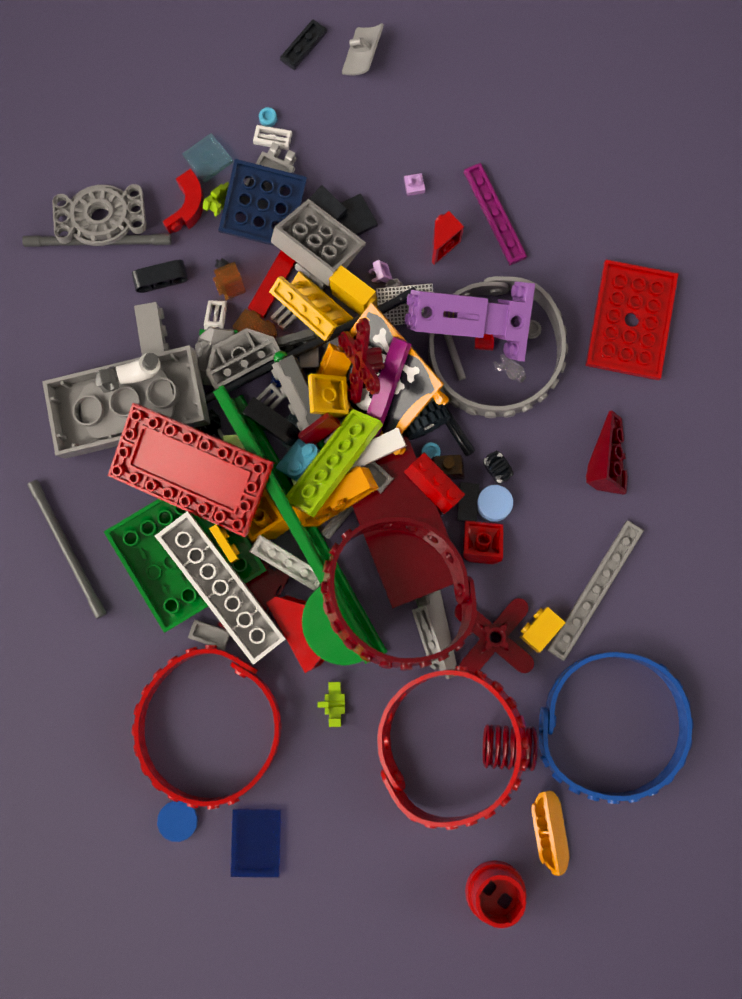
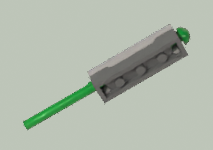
M278 351L274 355L275 363L272 364L273 369L271 371L276 380L279 379L282 385L280 387L281 393L284 397L288 398L290 402L288 407L292 415L296 414L298 419L297 426L300 431H303L324 414L310 413L308 380L296 355L285 358L288 354L284 351ZM323 439L317 443L320 450L325 445Z

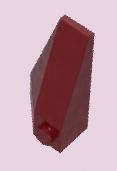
M613 410L608 412L588 463L586 483L599 491L624 495L627 493L628 474L627 470L623 469V460L626 459V454L623 453L621 443L624 442L622 418Z

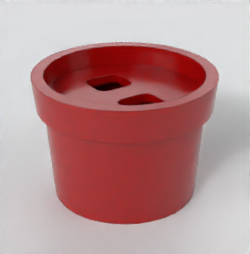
M496 860L484 862L471 872L466 883L465 896L473 914L481 921L496 928H507L516 924L522 918L526 908V888L520 873L510 864ZM491 880L496 884V888L491 895H487L482 890ZM503 893H507L512 898V902L505 909L497 903Z

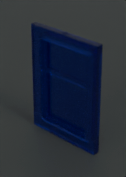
M232 810L231 877H280L281 810Z

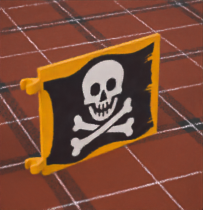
M371 303L360 318H367L370 324L368 348L381 347L384 363L393 336L402 340L405 339L375 304ZM356 323L349 331L354 340H356L357 336ZM338 345L339 351L344 352L343 348ZM412 347L409 350L379 436L396 428H399L402 434L432 398H434L438 405H446L449 401V398L440 391L444 383ZM352 363L345 376L348 389H350L351 384L349 377L350 373H352ZM379 370V372H376L378 378L380 376L381 370ZM364 382L361 402L353 404L349 399L348 402L351 410L354 409L366 414L373 395L370 391H367ZM404 447L393 452V454L402 455L406 449Z

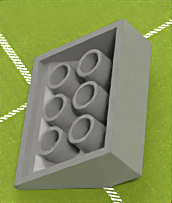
M309 199L274 227L271 243L327 286L330 285L329 278L340 265L347 268L366 244L365 241Z

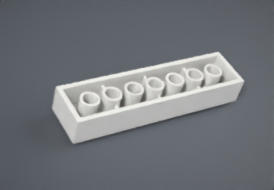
M185 512L155 535L252 664H255L286 639L191 513Z

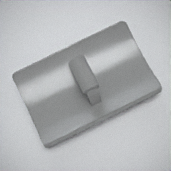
M383 23L370 28H356L353 39L349 41L350 48L342 69L343 75H360L369 70L384 26Z

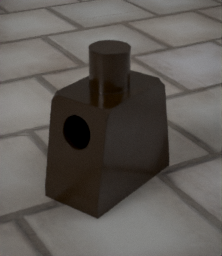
M443 455L431 458L451 480L465 479L464 462L461 455Z

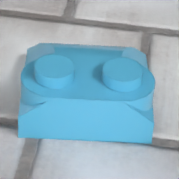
M298 439L278 463L276 469L297 482L320 450L314 444H306Z

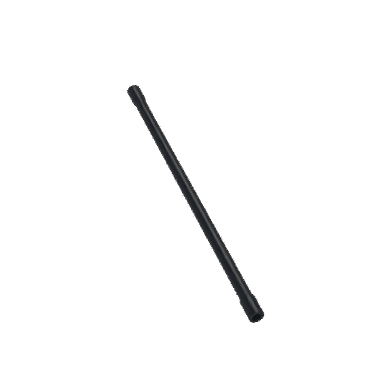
M415 287L400 293L397 297L377 306V308L384 314L400 305L406 304L408 294L411 293V290H416ZM361 315L336 327L328 340L324 341L318 336L287 352L288 356L285 358L291 355H296L298 358L341 336L343 331L349 332ZM274 359L225 384L224 387L229 393L271 372L273 369L272 364L275 363ZM215 389L205 394L206 404L217 399L213 393Z

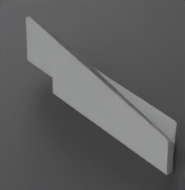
M441 590L416 599L418 608L412 610L426 656L442 651L452 642ZM454 650L449 652L450 657L441 662L438 659L431 661L432 665L430 667L440 671L455 669L457 663ZM445 675V678L450 679L456 675Z

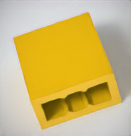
M342 265L329 278L332 295L357 314H363L371 303H374L376 307L378 306L376 291Z

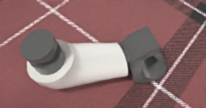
M146 353L134 362L116 366V371L114 366L99 370L96 373L95 379L97 387H100L104 393L119 388L118 380L120 384H127L150 379L158 373L160 360L154 353Z

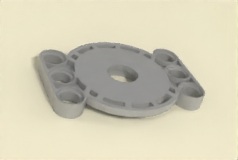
M137 184L129 185L125 191L110 185H94L79 191L71 200L65 194H57L52 200L54 234L62 244L69 243L74 237L76 240L87 245L104 246L120 240L129 230L135 234H140L147 227L144 195L141 187ZM133 191L139 192L137 196H130V193ZM59 201H66V204L63 206L57 205ZM134 206L141 207L137 212L131 211ZM98 209H105L109 212L107 217L102 220H93L91 218L93 212ZM67 216L65 221H58L59 217ZM135 222H142L140 227H133ZM63 231L68 232V235L65 237L59 236Z

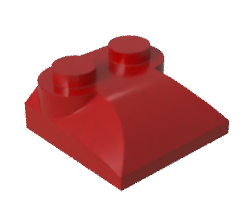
M465 521L463 558L468 562L496 564L501 562L503 559L504 524Z

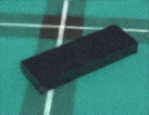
M312 19L280 56V61L295 70L327 33V29Z

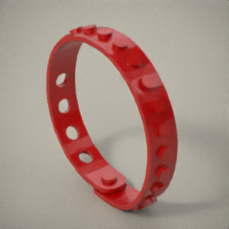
M205 645V649L197 650V647L185 650L186 654L180 657L174 656L167 662L168 665L166 667L160 668L153 675L154 679L144 687L141 692L140 702L135 706L132 736H134V752L140 761V768L144 775L149 777L152 785L158 791H163L168 795L169 799L175 802L187 803L188 807L199 808V806H207V809H217L221 804L228 803L229 806L240 801L239 797L251 789L265 774L277 753L282 724L276 698L265 682L255 675L258 669L227 651L218 650L217 645ZM204 654H218L234 661L230 666L235 669V673L243 678H250L262 689L272 708L275 726L270 754L257 776L241 790L218 798L193 796L168 783L152 763L145 742V717L151 698L159 685L182 663Z
M455 665V669L441 670L423 675L402 687L389 701L383 712L377 735L378 754L383 770H381L382 780L398 808L410 820L424 824L425 827L432 829L446 827V830L457 829L459 825L463 824L466 827L478 823V819L484 817L486 820L495 815L494 809L499 805L504 808L512 799L509 795L513 790L517 791L522 783L520 777L527 768L526 750L529 749V738L526 737L525 720L519 714L515 700L511 696L509 697L503 690L504 687L496 680L492 681L489 679L487 674L480 670L474 672L467 670L466 666ZM441 675L463 676L486 687L495 695L508 713L516 736L517 754L511 780L503 794L494 804L487 808L459 817L436 816L424 812L415 806L404 792L406 787L404 777L399 771L391 751V725L400 703L418 685Z

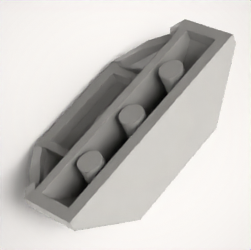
M245 328L212 346L206 374L216 390L219 386L225 385L274 359L275 353L281 350L274 337Z

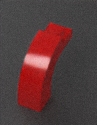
M191 168L176 178L179 188L185 194V201L177 212L162 221L169 234L178 232L183 225H186L190 230L203 213L204 194L200 182Z

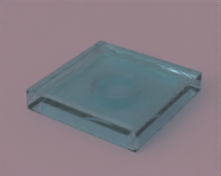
M211 133L182 153L183 157L204 183L233 163V159Z

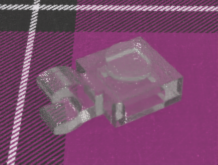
M500 355L502 363L493 362L497 370H507L506 374L512 380L516 379L522 383L526 379L524 368L510 358L507 359L505 355Z

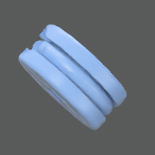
M487 486L479 494L477 500L478 512L488 521H501L511 512L513 497L509 490L503 486Z

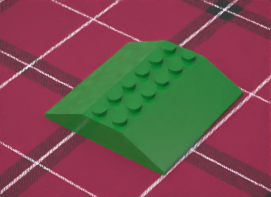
M157 499L105 530L104 534L161 629L166 633L207 608L208 605L155 537L156 534L187 511ZM191 513L244 584L267 571L260 558L249 552L252 547L249 539L225 529L230 536L227 538L230 545L235 544L240 552L237 555L239 560L230 563L209 529L216 524Z

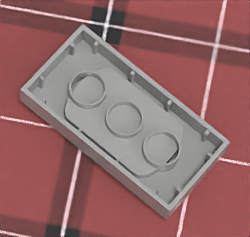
M188 345L156 353L155 355L160 360V368L154 377L127 384H120L118 380L119 388L104 393L100 387H97L96 373L99 370L114 366L116 371V366L134 362L140 359V357L42 381L55 455L66 459L117 447L132 403L140 404L193 428L209 425L210 419L196 351Z

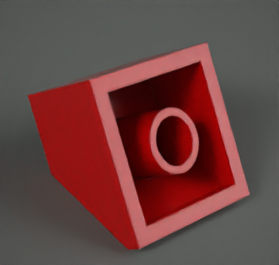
M450 211L444 215H439L435 220L432 245V263L434 265L455 248L462 239L464 226Z

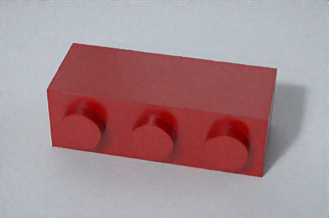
M425 452L404 471L443 514L454 507L465 495Z

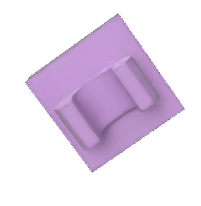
M422 173L404 176L407 196L425 193Z
M380 260L373 262L374 268H371L369 273H376V277L371 280L372 282L379 283L382 281L387 283L392 279L387 263Z

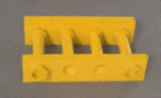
M298 271L292 283L288 282L283 276L278 277L269 291L324 341L330 338L336 327L353 319L349 313L301 271Z

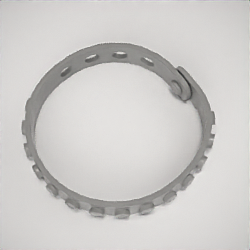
M495 276L486 278L484 282L468 285L453 294L474 297L482 295L499 296L511 291L515 281L535 282L519 277ZM535 283L533 299L538 302L548 315L557 345L556 366L550 381L538 393L517 404L489 406L469 401L451 389L443 379L434 354L435 333H430L428 343L429 366L444 383L440 391L449 398V403L452 406L460 408L470 415L485 416V418L503 416L504 418H509L521 411L525 413L533 408L532 405L538 401L541 403L548 396L547 392L550 388H555L559 382L557 376L559 373L564 372L566 366L564 359L565 355L568 354V343H566L567 330L566 326L563 325L561 311L557 308L550 294Z

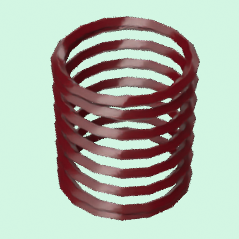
M486 724L483 734L484 767L487 769L490 765L495 769L498 765L501 770L505 766L508 770L512 767L514 768L516 762V736L513 726L511 727L510 734L511 759L509 764L507 757L509 727L505 725L503 729V760L501 764V726L499 724L496 726V756L493 763L494 727L492 724ZM528 726L526 728V737L529 738V749L526 750V759H528L527 768L533 771L537 762V732L534 727L530 728ZM532 734H533V761H531Z

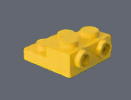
M312 373L308 375L310 413L326 414L328 412L333 417L338 418L346 416L350 408L347 398L348 384L346 383V377Z

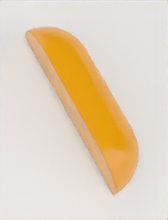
M544 791L538 794L531 807L538 853L541 863H545L553 875L561 876L566 872L569 864V848L559 798L553 791Z

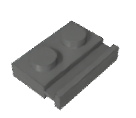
M307 329L278 337L276 340L280 350L287 353L314 339L315 334L313 330Z

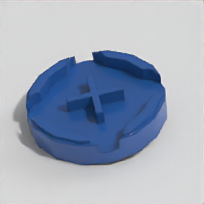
M181 801L167 803L158 814L157 826L159 832L165 839L171 842H181L188 839L198 826L197 812L194 808L188 807L187 803Z

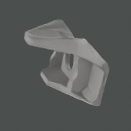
M209 326L199 336L198 342L195 345V351L203 385L213 386L206 374L212 346L234 335L233 329Z

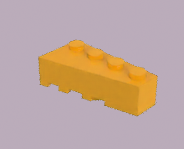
M357 466L344 476L314 518L293 506L292 508L303 527L320 526L379 489L369 468Z

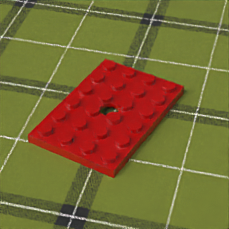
M605 259L585 366L659 381L662 375L678 273ZM627 314H634L638 319V325L634 327L628 326L625 323V316Z

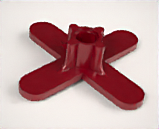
M360 318L359 322L356 323V340L353 339L348 331H343L341 336L338 337L339 346L343 348L346 357L353 364L352 373H350L349 377L351 384L350 389H348V399L353 404L361 402L363 382L366 385L367 391H370L372 395L380 392V381L376 372L385 368L381 347L368 348L370 324L367 318Z
M521 598L512 600L493 624L477 611L475 627L472 633L479 640L463 658L459 666H466L467 670L474 672L481 670L496 652L518 672L529 673L534 667L533 658L508 637L527 614L529 608L527 602ZM458 604L454 609V615L459 622L462 621V604ZM492 632L499 634L500 640L498 643H493L490 640Z

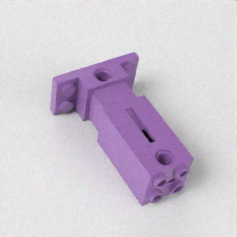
M515 281L511 290L513 299H498V303L488 302V298L411 290V293L407 296L409 310L405 315V325H407V329L416 332L483 338L484 334H492L495 338L507 340L504 344L505 357L525 362L535 283Z

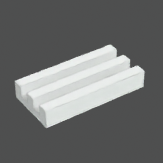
M257 125L253 143L270 147L272 142L279 144V149L289 150L292 131ZM276 135L286 136L287 138L277 137Z
M208 301L204 330L209 326L224 329L227 301ZM216 305L213 321H210L212 307ZM220 305H222L220 320L217 322Z

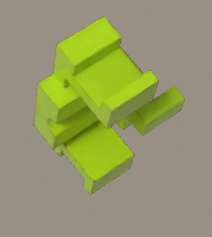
M226 182L224 185L220 184L211 191V195L204 199L203 209L213 211L214 216L220 214L224 208L229 182Z
M328 682L329 694H325V701H318V708H325V715H329V727H341V714H345V694H341V682Z

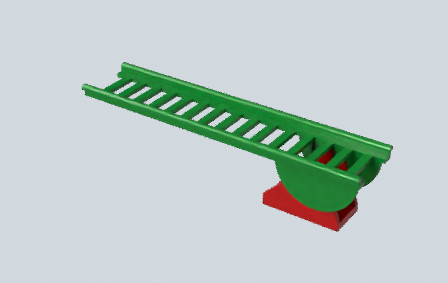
M224 385L219 386V389L213 393L245 450L275 462L266 488L321 584L324 578V572H322L324 563L332 555L329 553L330 549L317 526L303 527L286 497L294 485L287 475L276 469L280 460L262 428L244 416L243 411L248 405L244 396L240 395L235 399L231 398ZM337 563L334 577L335 596L344 620L364 643L381 653H387L388 651ZM321 586L311 594L307 601L285 595L284 597L276 596L266 602L304 673L321 666L324 661L337 665H352L364 661L365 664L368 663L354 651L348 649L331 628V623L323 608L324 601Z

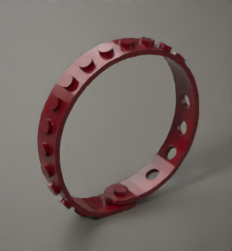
M387 517L364 523L353 531L349 529L341 535L343 540L340 544L334 543L329 551L332 555L328 561H325L323 566L324 578L321 583V593L323 594L324 612L331 623V628L348 649L354 651L363 660L378 664L382 668L391 669L393 667L400 668V670H411L413 666L420 665V668L431 666V661L435 659L441 662L450 657L449 652L452 650L458 651L464 646V640L472 634L475 627L474 623L477 614L475 585L472 577L467 576L465 564L456 547L444 534L427 523L415 519ZM376 530H401L424 539L441 554L452 575L456 601L458 604H462L461 626L454 640L446 648L438 653L424 657L399 658L386 655L368 646L350 629L339 610L334 584L335 569L339 555L350 540L361 534Z

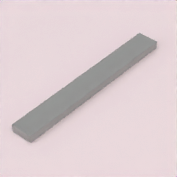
M628 520L624 523L564 621L566 623L558 631L547 651L565 661L644 530Z

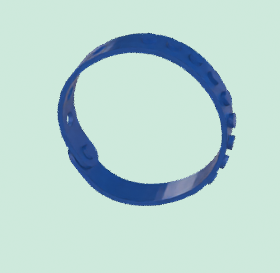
M621 652L599 653L575 661L557 677L549 691L546 707L540 708L539 747L542 754L540 759L544 767L550 768L553 772L551 776L558 783L565 782L568 784V790L580 795V792L588 795V799L598 802L601 798L606 799L607 803L620 804V801L634 803L640 801V798L645 796L650 797L657 794L659 789L674 780V776L685 765L686 757L692 746L693 719L690 711L691 706L680 681L669 673L670 670L665 665L657 664L650 659L635 654ZM606 657L632 660L655 672L670 689L679 716L677 746L664 770L642 787L621 793L595 791L572 782L557 768L548 747V735H552L556 727V715H554L556 700L565 681L584 664Z

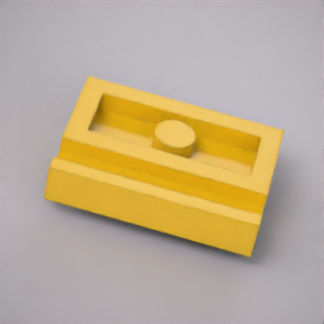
M218 525L209 528L230 563L238 561L239 557L237 555L240 552L235 544L230 545L227 540L230 536L225 528H220Z

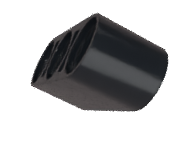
M173 260L140 268L132 272L135 290L138 293L181 284L188 280L183 260Z

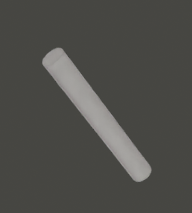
M443 334L459 381L464 380L466 376L452 335Z

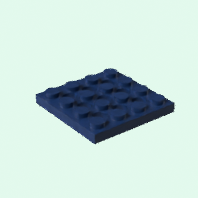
M235 159L218 231L275 246L271 243L274 231L271 226L273 223H280L301 205L307 177ZM252 178L254 184L248 187L244 184V180ZM268 182L272 185V189L264 191L262 185ZM287 187L290 190V194L283 196L280 193V189ZM242 196L250 198L248 204H242L239 200ZM265 200L268 203V207L261 209L258 207V202ZM284 205L286 211L280 214L276 211V207ZM242 213L246 216V220L238 222L235 219L236 215ZM256 218L263 219V226H255L254 220Z

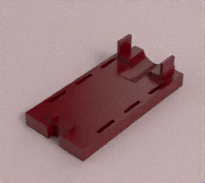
M260 559L267 571L245 585L264 610L267 611L268 605L266 602L276 597L275 594L279 587L282 586L277 594L278 597L280 596L290 576L277 568L275 571L270 569V564ZM219 622L218 625L221 626V627H223L224 629H226V628L223 626V624H222L221 622Z

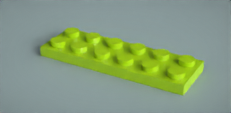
M352 409L340 424L341 426L336 429L286 495L291 506L314 518L383 426L380 420Z

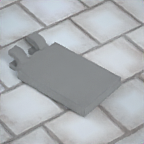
M272 142L268 153L262 151L256 162L258 165L294 173L295 168L292 165L297 158L295 157V152L288 150L284 160L277 158L281 149H279V144ZM247 178L245 185L250 187L254 184V180ZM266 182L262 185V189L270 191L272 185ZM282 187L280 189L281 194L283 193L285 187ZM242 196L239 201L243 204H248L250 198ZM261 200L258 202V207L265 209L268 207V203L265 200Z

